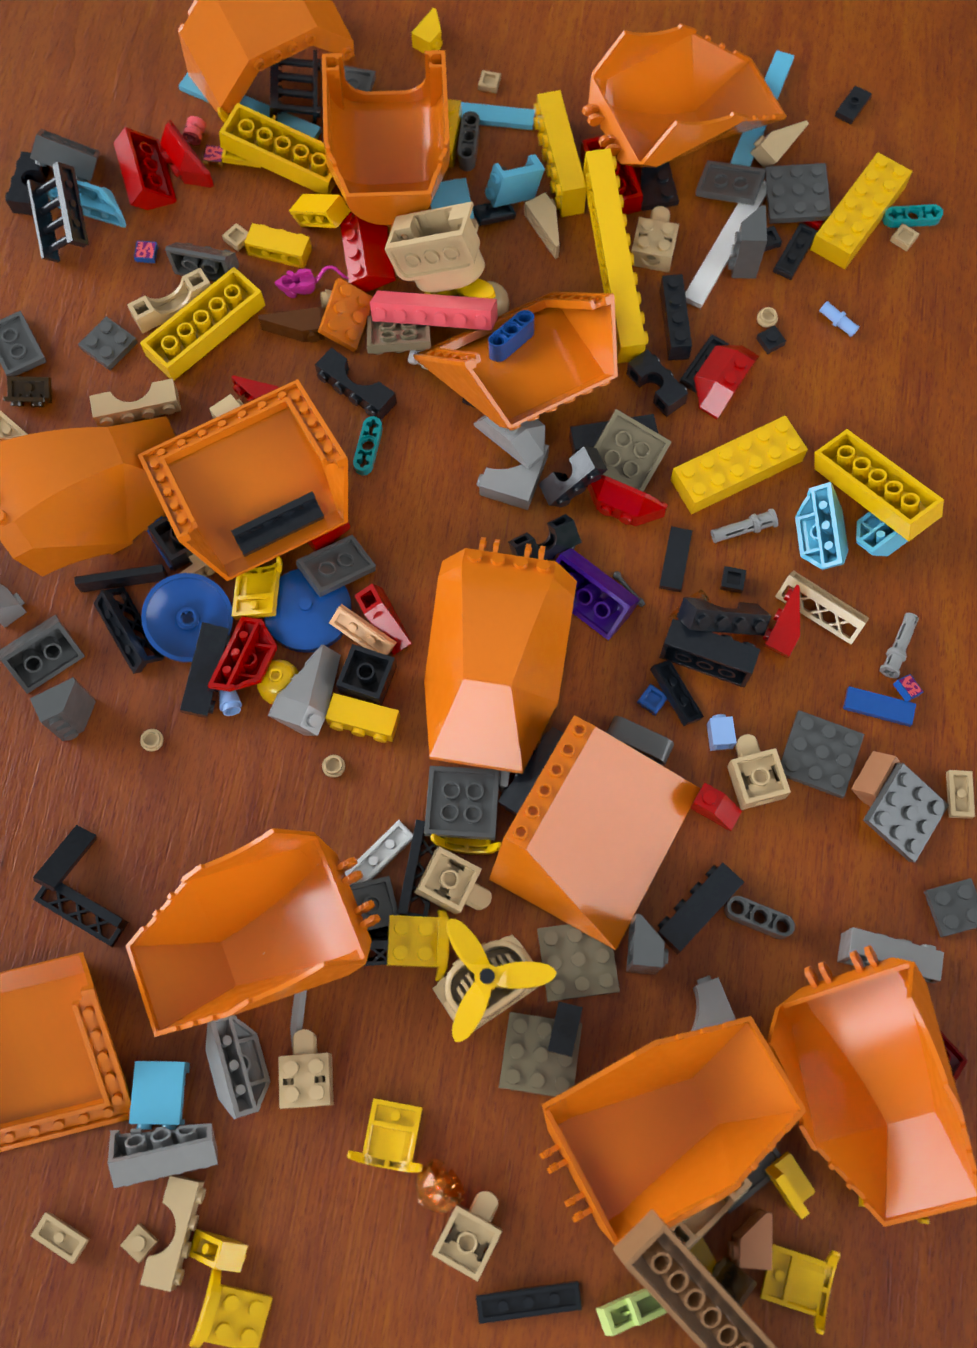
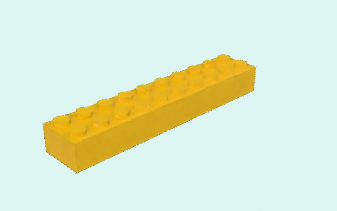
M611 148L586 152L583 176L587 187L586 195L604 293H613L615 297L617 363L630 362L646 350L645 345L648 344V333L643 330L645 317L644 312H640L639 308L641 294L636 291L635 286L638 284L637 273L633 272L632 269L634 256L632 252H629L628 247L631 241L630 234L626 233L625 227H627L626 214H622L624 202L622 194L619 195L618 188H620L619 175H615V169L617 168L616 157L612 156Z

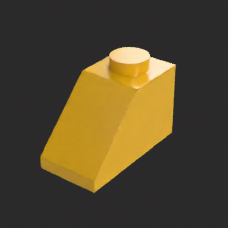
M432 8L411 33L413 48L424 54L425 51L440 50L442 46L441 28L435 8Z
M196 1229L189 1256L213 1269L240 1273L246 1259L248 1245L229 1237Z

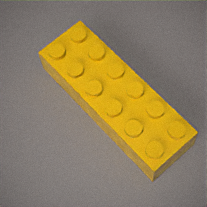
M561 91L537 94V103H534L536 117L533 118L535 130L539 131V146H543V161H547L546 174L547 177H551V193H555L554 201L561 217L582 214L585 211L587 187Z
M239 103L235 105L219 132L220 148L319 194L330 195L336 182L327 166L324 142Z
M878 152L816 233L810 250L837 266L846 269L883 219L886 210L894 204L906 188L913 171Z
M233 267L140 342L146 357L167 377L173 378L175 381L266 306L262 292Z
M785 415L673 468L670 480L692 515L802 462L808 449Z
M848 429L814 452L815 470L907 541L912 540L942 517L943 498Z

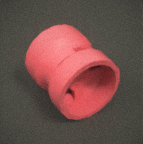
M197 116L188 117L182 136L191 145L201 144L206 123Z

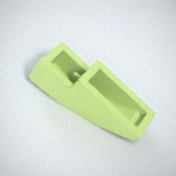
M646 1288L596 1308L605 1336H614L633 1326H640L668 1313Z

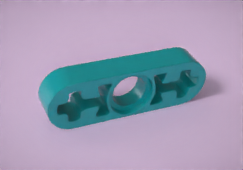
M936 204L893 206L886 210L883 223L889 228H899L902 223L908 227L934 226L940 222L943 216V209ZM914 213L918 218L911 219L908 214Z
M375 416L366 418L361 429L353 460L355 472L359 475L371 473L383 432L382 422ZM375 424L376 427L373 429L372 436L370 435L369 427H372V425ZM365 442H372L374 444L370 450L363 449L362 445ZM363 456H366L367 465L361 468L360 464L363 463Z

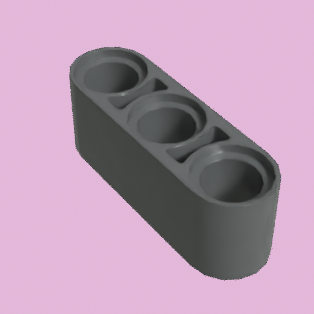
M473 111L464 113L461 121L458 163L463 171H471L476 166L480 121L479 115Z
M620 716L613 717L606 732L660 765L666 764L674 747V742Z
M734 896L724 906V913L728 919L773 938L784 939L795 930V923L790 916L747 898ZM732 903H738L741 906V914H735L731 910ZM755 912H760L764 916V923L760 924L754 920ZM778 921L786 924V933H781L777 929Z

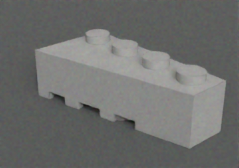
M854 927L841 933L837 958L839 963L853 965L850 952L856 950L862 958L864 966L870 965L868 958L865 956L864 948L871 945L877 954L878 961L891 957L913 961L926 982L934 984L941 981L944 952L936 950L935 946L927 944L920 946L913 944L909 940L894 939L883 934H876Z
M212 1123L181 1125L177 1130L156 1127L154 1132H142V1129L138 1128L131 1129L130 1133L120 1134L119 1130H110L108 1167L114 1188L130 1186L135 1183L156 1180L161 1177L182 1174L187 1171L208 1168L218 1164L217 1145Z

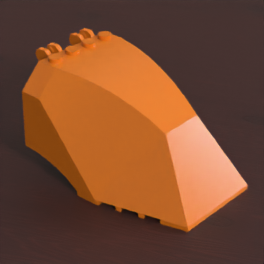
M681 23L678 27L658 32L638 33L624 30L593 70L588 105L586 104L582 109L583 115L588 117V124L593 127L601 125L600 128L605 133L598 141L600 146L605 147V149L611 148L612 156L617 155V159L621 164L634 167H658L665 162L699 150L710 143L784 120L787 116L752 58L737 50H734L732 53L725 49L724 43L721 42L720 45H717L710 41V36L706 35L704 38L696 34L697 30Z
M159 417L109 427L69 428L0 438V541L12 558L43 577L53 571L85 559L105 554L113 555L134 543L133 540L144 530H149L148 526L159 517H164L166 514L141 464L138 454L176 437L168 417Z
M481 537L479 550L465 548L443 560L438 576L424 679L429 759L523 774L546 725L550 721L554 709L558 706L577 581L556 561L544 560L546 546H540L538 559L530 558L532 553L531 544H526L523 557L499 553V539H495L493 543V552L485 551L487 546L486 537Z
M272 828L241 848L206 864H200L183 876L179 887L174 893L170 892L167 895L168 900L164 905L152 913L154 917L146 926H142L126 945L154 1037L236 1015L346 977L364 966L367 962L372 943L367 928L377 924L381 918L378 914H375L363 920L361 914L372 910L375 907L374 901H367L358 906L349 884L357 882L363 877V874L359 870L346 876L344 872L353 868L358 863L357 859L351 857L340 862L338 855L314 832Z
M870 945L864 948L865 956L868 958L870 965L864 966L862 958L855 950L850 952V958L855 970L833 977L828 964L823 961L818 963L819 971L824 979L819 982L817 974L811 966L804 968L805 976L810 985L800 988L775 1008L766 1042L807 1110L798 1121L799 1128L813 1151L817 1150L828 1162V1167L831 1170L835 1169L846 1181L848 1189H853L863 1200V1205L884 1227L977 1205V1167L960 1099L928 986L916 963L894 957L878 961L877 954Z
M752 1016L656 1039L543 1103L542 1107L547 1129L555 1145L539 1153L541 1159H546L555 1151H559L562 1160L549 1165L547 1168L548 1173L551 1174L566 1165L580 1191L565 1200V1206L571 1207L582 1198L588 1206L572 1216L574 1223L592 1214L598 1227L616 1246L652 1209L669 1228H672L739 1189L742 1182L759 1166L758 1164L776 1147L775 1145L785 1133L791 1130L807 1110Z

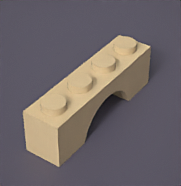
M198 268L182 276L180 285L170 295L158 299L149 298L145 295L127 304L143 334L165 323L211 286L202 269Z
M173 378L153 382L149 392L143 398L134 402L120 401L111 392L89 396L92 416L98 427L131 423L135 420L151 419L154 416L170 415L181 411L178 389Z
M179 1175L169 1176L162 1203L174 1215L176 1222L175 1235L171 1244L163 1252L147 1257L140 1285L168 1292L175 1290L177 1286L181 1285L185 1272L182 1269L184 1258H188L192 1246L189 1238L191 1231H195L198 1224L199 1215H196L198 1204H202L206 1193V1188H203L204 1181Z
M746 1178L739 1189L670 1229L690 1250L749 1190L752 1182Z

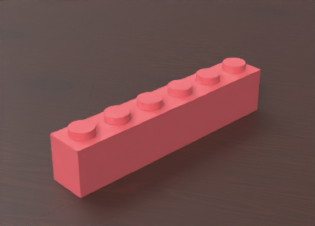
M377 291L370 301L372 321L492 330L498 319L497 299Z

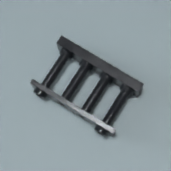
M318 50L313 51V60L288 57L270 66V118L275 115L277 121L278 114L282 112L312 115V124L315 125L317 118H321V105H317V71H321V59L317 58ZM286 65L312 68V75L285 73L282 70H278V67ZM278 82L312 84V91L282 88L281 85H278ZM285 96L312 99V107L282 104V101H278V98Z
M56 162L52 165L54 178L44 184L28 180L27 186L41 259L60 262L59 249L68 244L84 248L89 245L75 169L73 166ZM57 186L58 197L49 202L47 192ZM60 206L62 216L53 221L51 211ZM64 225L66 235L56 241L55 230Z

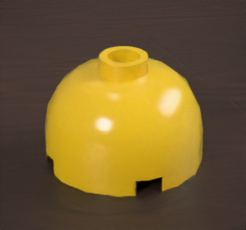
M272 660L262 683L257 684V689L262 698L269 704H273L277 694L286 688L291 682L290 679L295 674H298L299 671L286 660Z

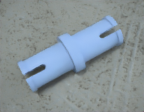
M829 301L819 310L820 313L833 322V326H838L850 337L860 328L859 325H856L846 316L844 311L840 312Z

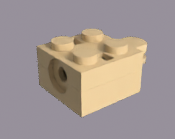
M663 206L655 207L652 210L650 219L639 217L632 247L634 256L633 266L663 272L670 271L679 224L669 222L670 211Z
M750 734L741 736L735 745L738 758L732 759L727 766L741 810L785 799L791 791L776 748L761 752L755 736Z
M442 847L437 848L433 853L414 891L415 894L455 915L462 911L465 904L475 910H482L491 903L492 899L491 892L488 889L475 883L482 869Z
M306 1029L299 1030L294 1034L292 1040L293 1055L278 1056L280 1109L334 1105L332 1054L317 1053V1037L315 1033Z
M481 1191L476 1195L470 1209L457 1203L432 1253L434 1257L476 1281L479 1280L502 1233V1228L491 1223L498 1209V1199L490 1191Z

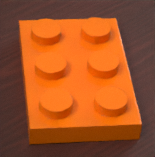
M338 278L332 289L318 333L354 352L358 348L371 309L370 301L373 297L345 280Z

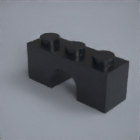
M21 151L20 157L16 161V170L11 177V185L5 195V200L12 213L33 216L27 181L32 180L46 183L51 167L49 165L43 167L36 164L35 160L30 158L31 152Z
M647 349L628 362L626 374L639 388L647 383H655L660 387L655 392L653 403L666 417L686 404L688 396L686 387L674 378L673 373L660 363L659 358L655 354H652Z
M583 446L569 458L572 465V475L570 478H568L566 473L552 472L539 483L549 506L560 508L567 506L572 498L582 494L587 486L598 481L601 475L608 470L597 448Z
M564 514L548 522L549 536L543 543L537 544L535 538L528 532L508 541L512 554L524 557L526 544H531L532 553L530 558L538 559L540 546H546L544 560H552L557 554L570 548L574 549L576 545L582 543L574 519Z

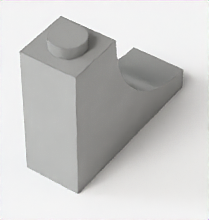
M545 445V457L529 470L522 464L509 469L486 467L484 474H480L477 481L479 495L528 510L548 458L549 445Z
M709 975L697 980L698 985L693 987L696 999V1016L691 1031L736 1020L719 977L712 979Z

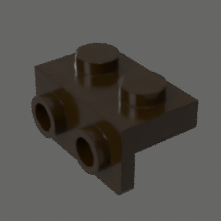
M7 376L8 397H3V401L11 402V406L23 407L24 403H31L33 407H45L44 403H52L51 378Z
M725 1256L713 1267V1277L742 1307L757 1285V1282Z

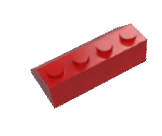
M125 127L113 143L130 205L151 210L174 204L177 200L167 165L161 156L163 151L160 140Z
M350 210L349 214L340 224L348 279L351 285L367 293L396 281L395 269L385 251L389 238L388 226L364 221Z

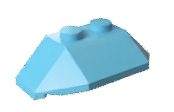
M77 180L84 216L123 228L126 227L127 224L112 191ZM57 186L48 191L47 194L50 200L58 197Z
M831 482L809 488L807 497L802 502L795 516L800 557L822 570L843 565L849 549L843 510Z
M868 512L857 521L856 543L871 555L889 556L908 542L871 512Z

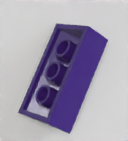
M570 548L560 553L556 562L577 581L572 613L609 641L630 617L640 599Z

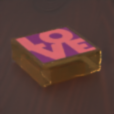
M206 145L202 160L203 164L223 167L224 163H222L221 159L223 149L220 146Z

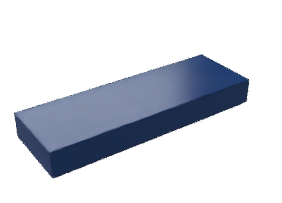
M850 686L847 688L843 710L908 727L913 724L916 703L905 702L904 700Z

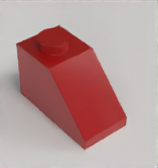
M705 782L690 808L730 832L742 813V810L726 794Z

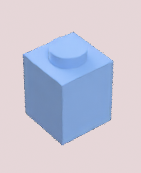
M717 714L709 719L707 732L710 751L733 749L737 743L733 716L726 717L725 714Z

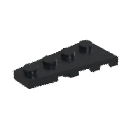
M669 161L658 167H641V191L643 194L641 211L652 210L658 206L671 207L679 204Z

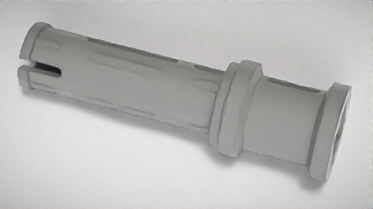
M771 508L768 509V512L759 515L751 514L749 519L712 529L710 531L713 542L717 543L752 531L759 533L762 529L771 526L774 528L778 527V518L775 510Z
M906 613L904 615L895 642L887 650L886 661L880 667L879 671L883 675L890 678H898L900 676L899 669L902 662L906 661V649L915 626L919 621L917 615L913 613Z

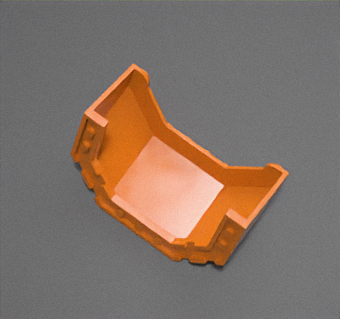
M194 0L188 11L189 17L185 24L181 23L178 29L189 77L217 113L218 107H221L228 115L231 114L237 103L240 104L258 72L310 46H315L331 53H342L343 61L355 56L353 39L332 0Z

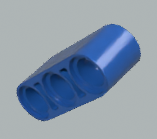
M522 310L490 335L488 339L489 357L492 361L501 362L506 360L534 335V314L531 311Z

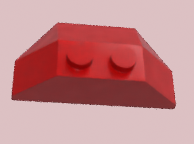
M172 120L167 121L160 142L163 150L161 156L166 164L170 163L174 176L176 178L180 177L184 184L212 188L214 184L208 169L176 128Z
M716 345L694 377L699 409L718 419L759 358V355L743 345Z
M601 475L598 481L587 486L596 510H599L605 516L619 519L623 524L638 526L663 518L666 514L668 504L665 502H660L657 498L608 476Z
M241 616L207 685L208 688L230 692L262 683L278 648L262 619Z

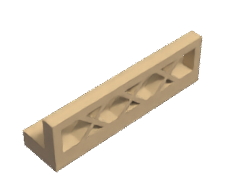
M793 570L775 597L787 603V601L783 600L785 597L783 592L788 585L795 588L796 584L799 585L800 613L852 645L869 617ZM812 599L815 601L817 610L809 611L805 609L803 600ZM822 612H833L836 622L828 623L824 621ZM850 623L857 629L850 637L843 633L841 624Z

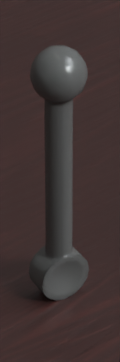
M615 571L613 578L619 580L629 592L639 598L621 577V573ZM639 598L640 601L638 605L640 607H643L645 605V602L642 598Z

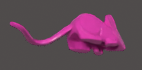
M329 265L325 266L315 278L311 269H299L297 273L287 271V275H283L280 279L276 280L275 285L288 297L296 298V293H312L316 284L328 269H333L343 278L349 279L337 267Z

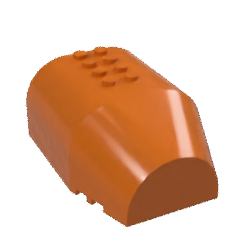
M445 50L425 51L426 74L424 81L419 86L404 91L368 92L358 90L352 87L346 80L343 54H322L323 134L327 166L351 212L364 221L379 225H393L396 216L428 210L450 163Z

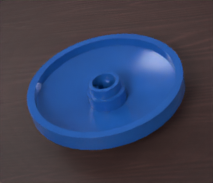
M295 569L280 577L276 616L264 617V621L271 636L280 645L292 651L311 653L315 652L321 645L330 647L344 635L329 624L341 604L352 611V603L345 586L319 597L301 571Z
M194 573L175 574L161 580L148 593L142 607V626L149 643L161 655L178 662H192L202 622L229 628L228 635H230L233 624V617L231 616L232 606L223 589L211 579Z

